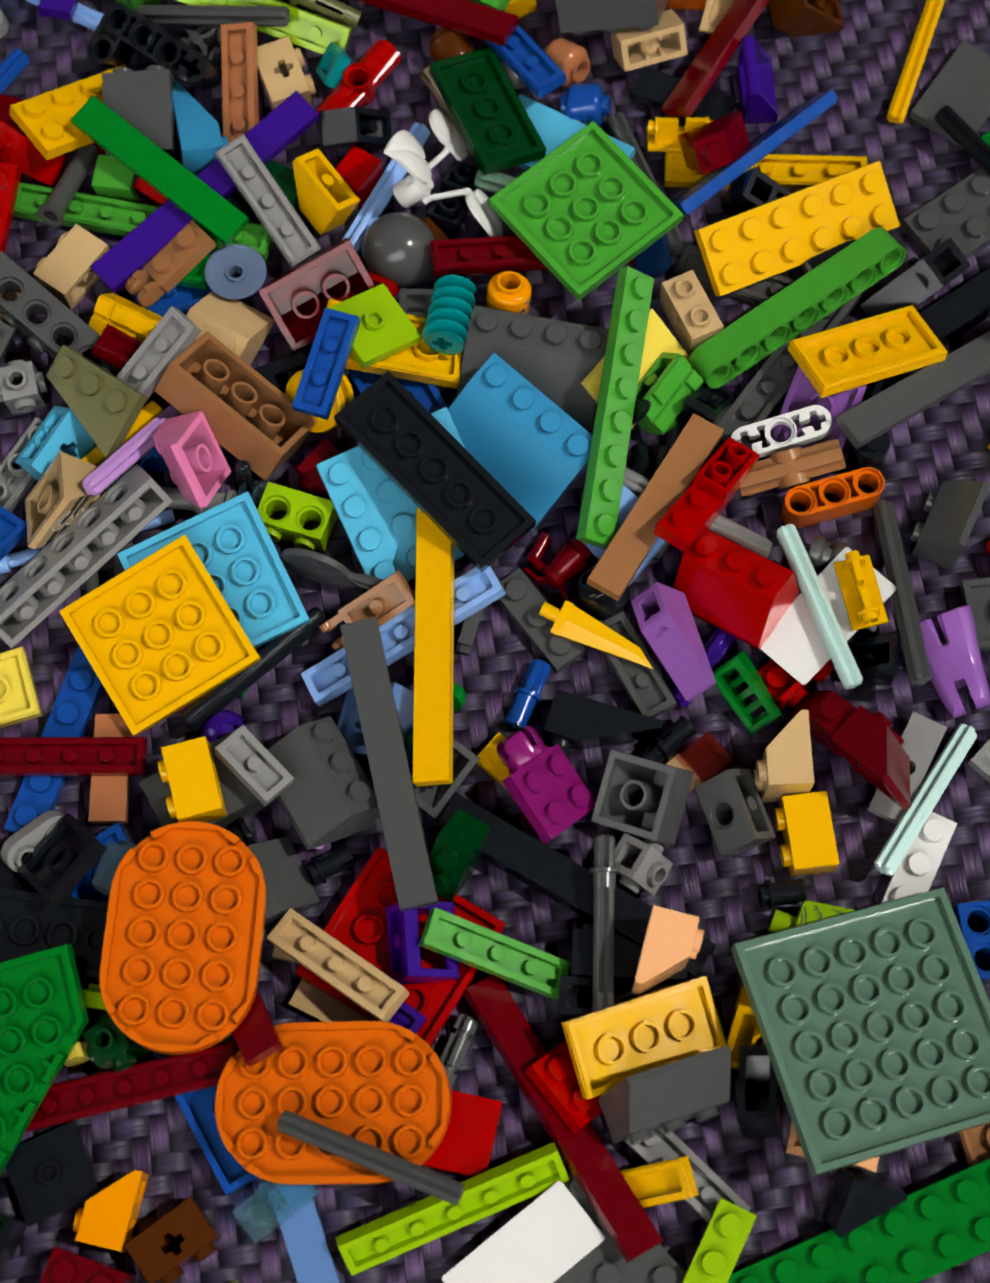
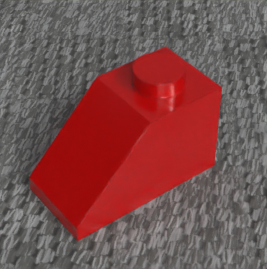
M0 119V158L2 162L23 167L22 173L53 186L67 156L62 154L46 160L15 122Z

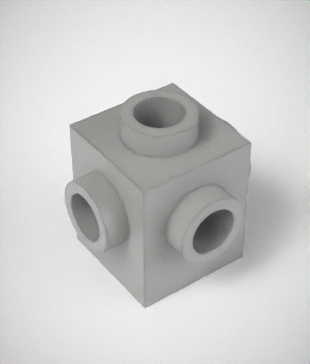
M14 360L7 363L6 367L0 368V402H4L12 414L28 413L38 408L47 407L44 392L48 391L47 381L44 372H38L32 361Z
M624 833L615 848V868L620 869V873H617V875L621 877L618 883L635 894H638L641 889L655 896L659 887L665 882L673 863L662 855L664 848L650 839L644 838L643 841H640Z

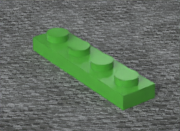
M436 907L429 911L419 942L421 947L553 1000L559 999L560 975L568 976L571 962Z

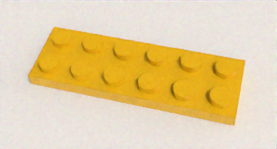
M876 161L694 230L715 297H719L800 266L810 258L847 241L859 239L875 228L881 227L889 231L900 227L881 163Z

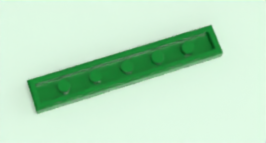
M94 95L71 119L72 124L227 247L250 222L248 216Z

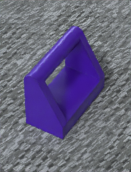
M743 37L737 62V74L744 124L777 122L778 111L771 57L754 37Z
M439 901L438 904L405 912L400 911L398 902L385 908L390 978L399 984L460 979L458 961L444 955V969L421 968L418 915L429 914L430 909L434 907L455 915L454 902Z

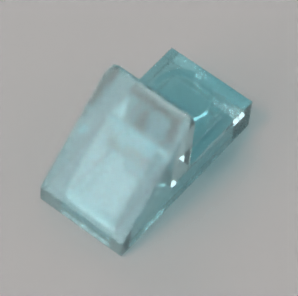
M265 1180L259 1184L261 1189L235 1208L232 1213L253 1242L258 1244L320 1193L314 1185H282Z

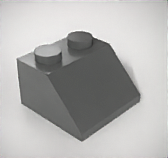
M943 481L938 493L931 490L923 507L924 511L929 512L925 523L917 522L910 541L916 543L911 555L952 571L966 546L990 488V483L986 481Z
M610 749L591 822L656 842L675 844L694 772Z
M289 836L247 846L257 858L266 883L267 906L264 931L277 925L290 908L300 914L321 903Z

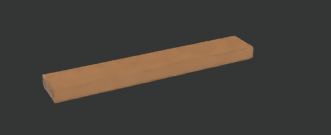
M694 413L692 414L589 575L586 584L619 601L659 538L653 534L657 523L692 485L696 474L705 465L722 438L724 429Z

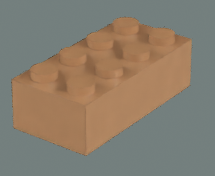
M208 331L169 364L154 390L183 415L202 410L217 442L240 461H248L251 470L264 481L301 447L317 422L311 415L294 411L292 408L293 400Z

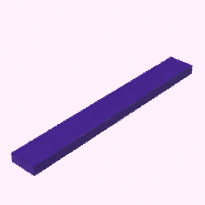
M295 91L248 131L245 137L266 166L320 119L319 113ZM218 159L214 160L197 175L200 180L225 199L237 190V187ZM167 200L93 263L91 268L116 294L125 286L127 280L132 277L136 270L144 269L143 267L193 219Z

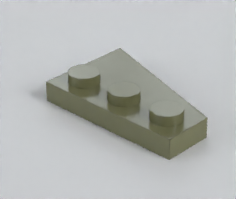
M62 345L46 374L47 378L106 458H109L121 447L148 397L66 345Z

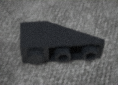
M950 237L861 303L859 307L867 318L913 305L915 308L969 268L971 264Z

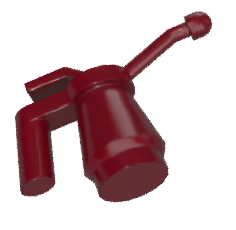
M542 531L525 559L543 576H537L527 567L523 570L538 585L549 584L559 590L564 601L572 602L564 588L566 585L565 581L587 567L588 561L593 557V554L581 541L571 537L567 542L562 543L550 564L545 565L540 560L550 546L552 539Z

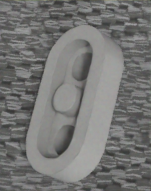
M56 810L46 811L10 836L4 842L1 849V857L4 863L11 870L20 873L17 869L33 853L64 815ZM29 852L28 855L21 859L24 853Z

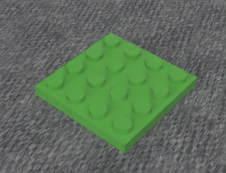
M594 121L489 199V206L578 301L681 223L684 216Z

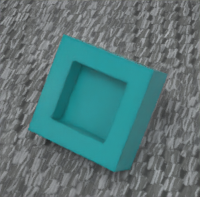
M330 42L315 71L325 85L335 89L340 80H343V72L350 65L351 59L341 46Z

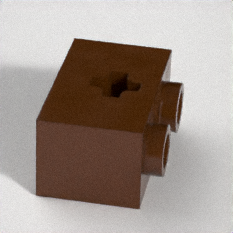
M190 1196L124 1246L148 1283H174L185 1274L182 1267L194 1258L197 1263H200L218 1249L215 1243L222 1236L197 1199ZM172 1236L185 1239L180 1244L182 1250L180 1254L172 1251L168 1252L167 1250L172 1245L170 1240Z

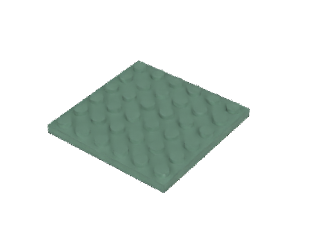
M944 887L735 943L730 948L812 1177L990 1123V1001Z

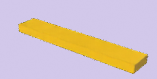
M665 151L664 187L692 188L713 172L710 171L701 175L686 166L683 152ZM768 154L751 168H757L787 190H802L867 165V156ZM730 183L727 186H725L724 189H728Z

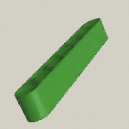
M878 227L869 231L700 344L690 354V365L710 388L715 389L725 385L895 271L905 260V248L884 228Z

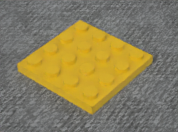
M185 534L59 611L132 735L135 737L262 660Z

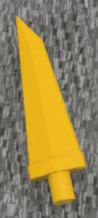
M566 600L562 608L559 609L544 602L539 615L554 622L550 633L653 669L639 646L575 606L574 603Z

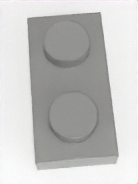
M244 725L238 728L214 750V754L265 807L294 781V777Z

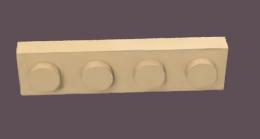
M292 908L287 911L267 936L271 944L379 1021L389 1022L410 994L405 987Z

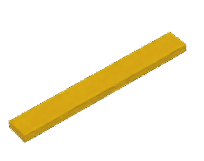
M418 507L416 512L413 784L416 787L453 784L455 545Z

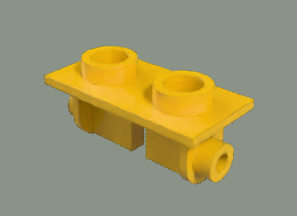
M655 117L654 120H648V151H682L678 135L714 120H709V117H685V127H679V117Z
M857 550L846 553V560L834 562L833 564L852 631L888 623L870 555L860 556Z

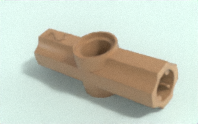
M839 438L817 443L803 449L800 446L771 454V458L757 461L739 489L742 497L750 496L776 487L782 489L811 481L810 478L846 468Z

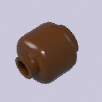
M444 27L431 35L432 41L428 46V51L434 62L476 51L467 34Z

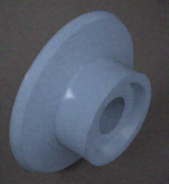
M231 244L228 247L224 246L216 250L210 256L205 266V279L208 286L217 295L227 299H243L253 295L261 288L267 275L266 263L260 253L249 246L241 244ZM234 274H241L238 278L232 277Z

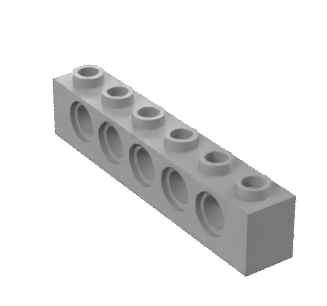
M138 464L134 465L0 587V638L11 649L173 502Z

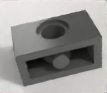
M750 768L728 769L695 787L699 797V806L706 816L712 832L713 843L719 850L720 856L741 855L776 838Z

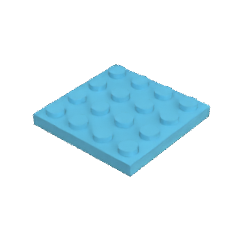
M447 407L431 413L464 447ZM359 446L316 464L315 467L364 574L384 580L399 570L407 582L416 578L417 505ZM455 546V557H454V560L459 559V558L465 556V555Z
M248 491L117 553L124 570H127L185 534L255 648L311 622Z

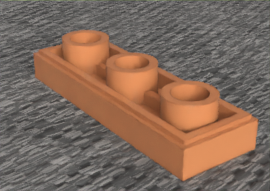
M95 714L94 737H133L120 714ZM91 776L88 817L90 824H128L130 776Z

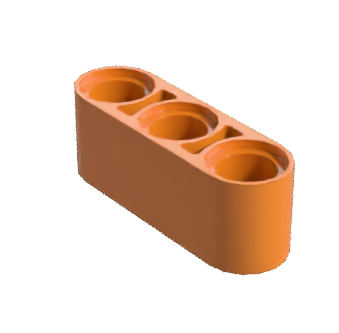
M864 467L796 486L786 493L781 509V518L786 525L794 524L796 528H803L868 510L877 504L885 485L884 477L877 469ZM867 484L873 488L874 492L865 493L860 490L858 485ZM828 493L835 494L841 501L836 503L830 502L824 495ZM801 503L807 510L797 512L792 509L790 504Z

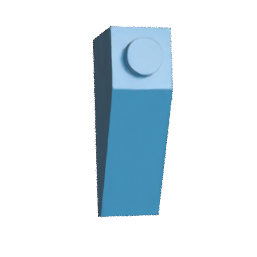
M176 80V85L172 86L173 113L182 165L194 175H197L217 159L215 152L228 144L227 136L221 137L218 122Z

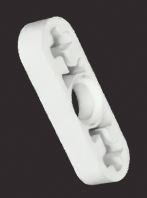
M812 405L739 427L733 432L731 438L741 443V437L748 436V439L753 441L761 438L760 430H765V439L769 446L763 448L762 440L752 444V450L760 454L759 458L824 439L831 431L832 418L825 407ZM816 415L818 420H825L821 423L819 431H815L813 426L801 428L803 436L797 437V427L793 420L799 419L800 426L810 423V416ZM783 424L790 428L792 433L787 441L776 442L772 439L770 433L776 425Z

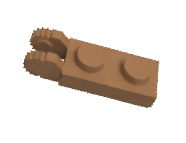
M191 220L143 267L144 269L136 270L132 274V277L125 284L126 290L132 295L138 294L136 296L138 303L144 308H148L155 304L154 302L158 301L166 292L169 293L216 247V243Z
M398 570L340 608L336 615L318 627L324 633L335 628L343 620L348 624L372 617L377 618L380 627L414 605L415 593ZM342 636L337 638L331 645L335 652L344 647Z

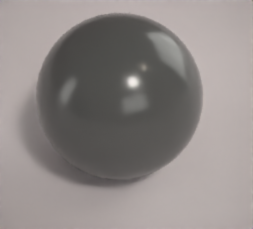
M405 212L385 214L376 219L363 236L361 243L363 265L367 272H372L397 283L399 289L416 286L424 281L432 271L429 242L430 240H435L434 235L428 225L417 216Z

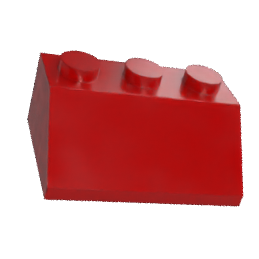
M707 530L698 542L694 540L683 554L673 586L674 589L685 593L693 616L759 650L793 601L800 594L793 571L710 530Z

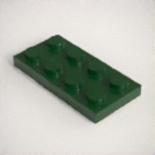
M492 47L430 63L429 73L483 175L545 157L547 149Z

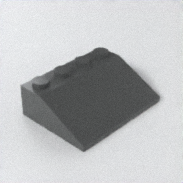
M474 305L465 343L456 398L493 353H496L592 434L597 403L582 386L581 382L605 356L609 329Z

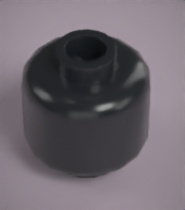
M595 566L590 567L580 576L577 597L595 618L607 619L625 611L631 595L629 586L619 601H616L586 584Z

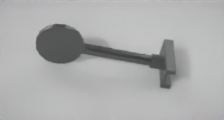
M284 549L280 556L288 570L301 577L323 584L343 585L350 583L361 590L367 591L383 581V579L367 574L352 573L340 562L326 555L306 549ZM484 608L460 622L455 652L467 656L470 655Z

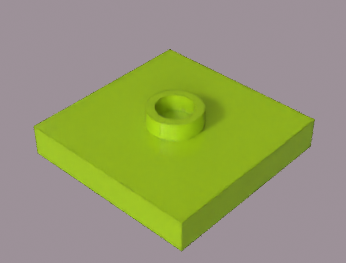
M384 283L329 307V309L359 316L361 322L350 354L361 369L420 343L421 334Z

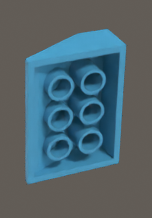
M493 353L476 372L448 409L465 449L536 520V526L531 531L539 525L588 467L592 434L496 353Z

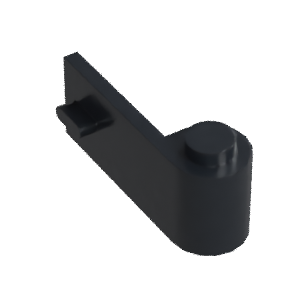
M886 379L866 384V391L872 393L871 397L881 392ZM884 433L858 449L852 445L848 458L850 466L854 470L864 467H872L879 470L890 448L889 435Z

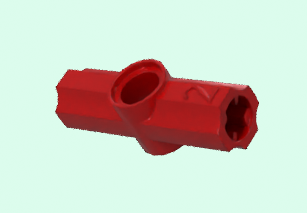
M385 39L378 40L358 63H353L346 67L343 72V80L316 109L319 117L321 118V111L352 106L363 107L370 104L375 98V90L402 60L401 54L394 45ZM359 83H363V84H364V85H361V86H354V85L359 84Z

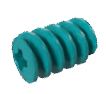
M451 274L439 278L434 284L431 303L428 307V315L426 316L425 326L422 331V338L431 349L438 353L456 355L464 350V341L467 339V329L470 326V318L473 312L472 307L475 305L474 294L477 291L475 284L469 279Z

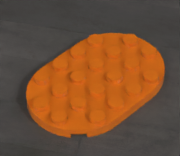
M185 821L165 825L150 832V836L142 840L133 849L130 848L119 863L114 874L109 896L99 981L101 996L108 1014L117 1027L133 1042L151 1051L182 1055L212 1047L228 1037L241 1024L254 1002L259 981L267 890L264 875L257 858L234 833L220 826L198 821Z
M383 1021L294 1022L275 1025L285 1048L251 1067L245 1063L239 1050L227 1062L218 1082L215 1098V1117L220 1137L226 1149L251 1174L282 1185H372L395 1181L280 1132L277 1129V1124L280 1116L286 1110L422 1166L441 1144L449 1125L452 1109L450 1081L437 1053L411 1030Z

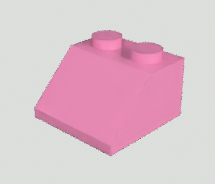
M202 410L165 419L153 435L155 447L158 453L162 455L170 471L171 480L177 485L182 497L199 508L207 507L231 473L222 450Z

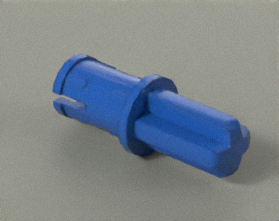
M533 659L520 687H515L514 692L516 696L503 721L509 727L524 731L522 728L527 725L536 703H541L542 698L540 694L551 671V666L545 661Z

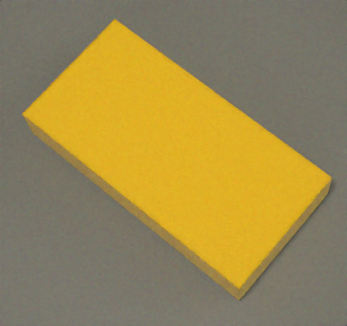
M688 1155L620 1170L643 1208L688 1199L698 1195Z

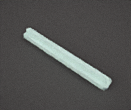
M794 524L781 526L777 529V538L791 570L795 574L798 586L843 688L848 690L862 684L863 677Z
M961 723L957 726L911 801L910 807L905 811L874 862L876 870L881 874L892 876L976 740L977 734L975 728L971 725L968 726Z

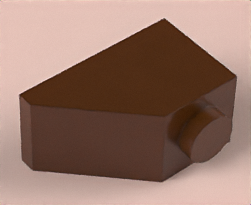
M769 0L770 20L777 30L793 37L836 32L845 28L839 0Z

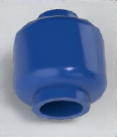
M573 83L569 86L567 92L562 93L561 113L570 119H575L586 125L594 121L600 126L604 116L610 115V95H604L603 88L598 83Z

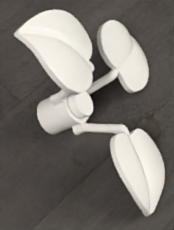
M434 109L429 114V123L432 131L444 145L442 152L431 162L427 163L422 146L410 132L401 130L390 138L383 154L396 160L410 174L393 185V193L397 201L404 208H409L420 200L427 205L434 200L464 195L466 196V203L470 211L490 237L502 236V220L489 206L490 198L481 189H476L473 192L470 188L430 194L431 189L434 188L431 179V169L450 152L458 161L464 160L468 155L466 150L467 144L453 123L441 110Z

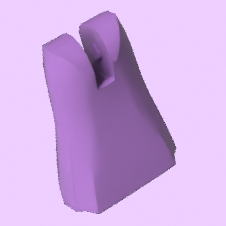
M966 605L937 615L938 620L933 621L931 618L921 621V629L932 674L930 681L952 718L955 719L967 714L963 695H960L958 690L965 686H968V694L974 701L977 710L990 706V690L982 663L971 606Z

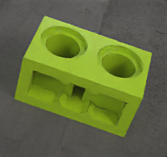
M272 482L267 483L257 509L273 542L285 540L293 543L296 548L310 551L318 550L325 552L338 517L331 500ZM276 511L287 512L282 519L273 520L270 518ZM309 521L320 522V525L314 530L303 528Z

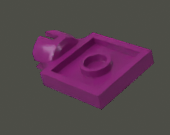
M528 725L522 728L524 732L517 731L507 737L505 745L503 742H500L496 750L505 766L509 769L508 777L502 782L543 844H545L593 810L596 800L558 743L552 747H547L535 728Z

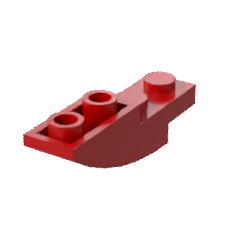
M729 437L699 470L692 485L660 519L653 534L685 552L694 540L698 542L718 518L756 464L760 454Z

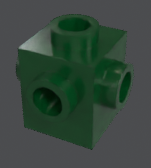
M108 1013L98 1017L93 1022L94 1026L83 1033L88 1045L86 1047L88 1057L98 1068L113 1069L117 1072L123 1071L133 1066L138 1058L151 1051L129 1039L117 1027Z

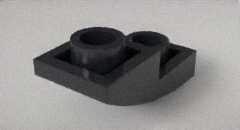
M454 160L441 181L439 193L463 188H470L473 192L476 189H480L474 185L475 176L479 168ZM461 195L435 200L426 217H429L438 228L457 235L470 211L466 203V196Z

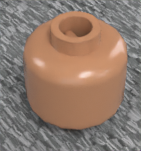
M558 38L544 47L543 51L566 74V82L562 86L569 88L571 84L581 83L586 79L591 65L588 53L583 46L563 38Z

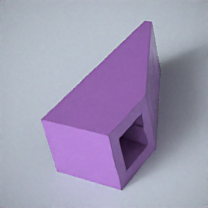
M656 582L634 598L631 604L640 630L685 700L691 701L713 686L716 680L685 593Z

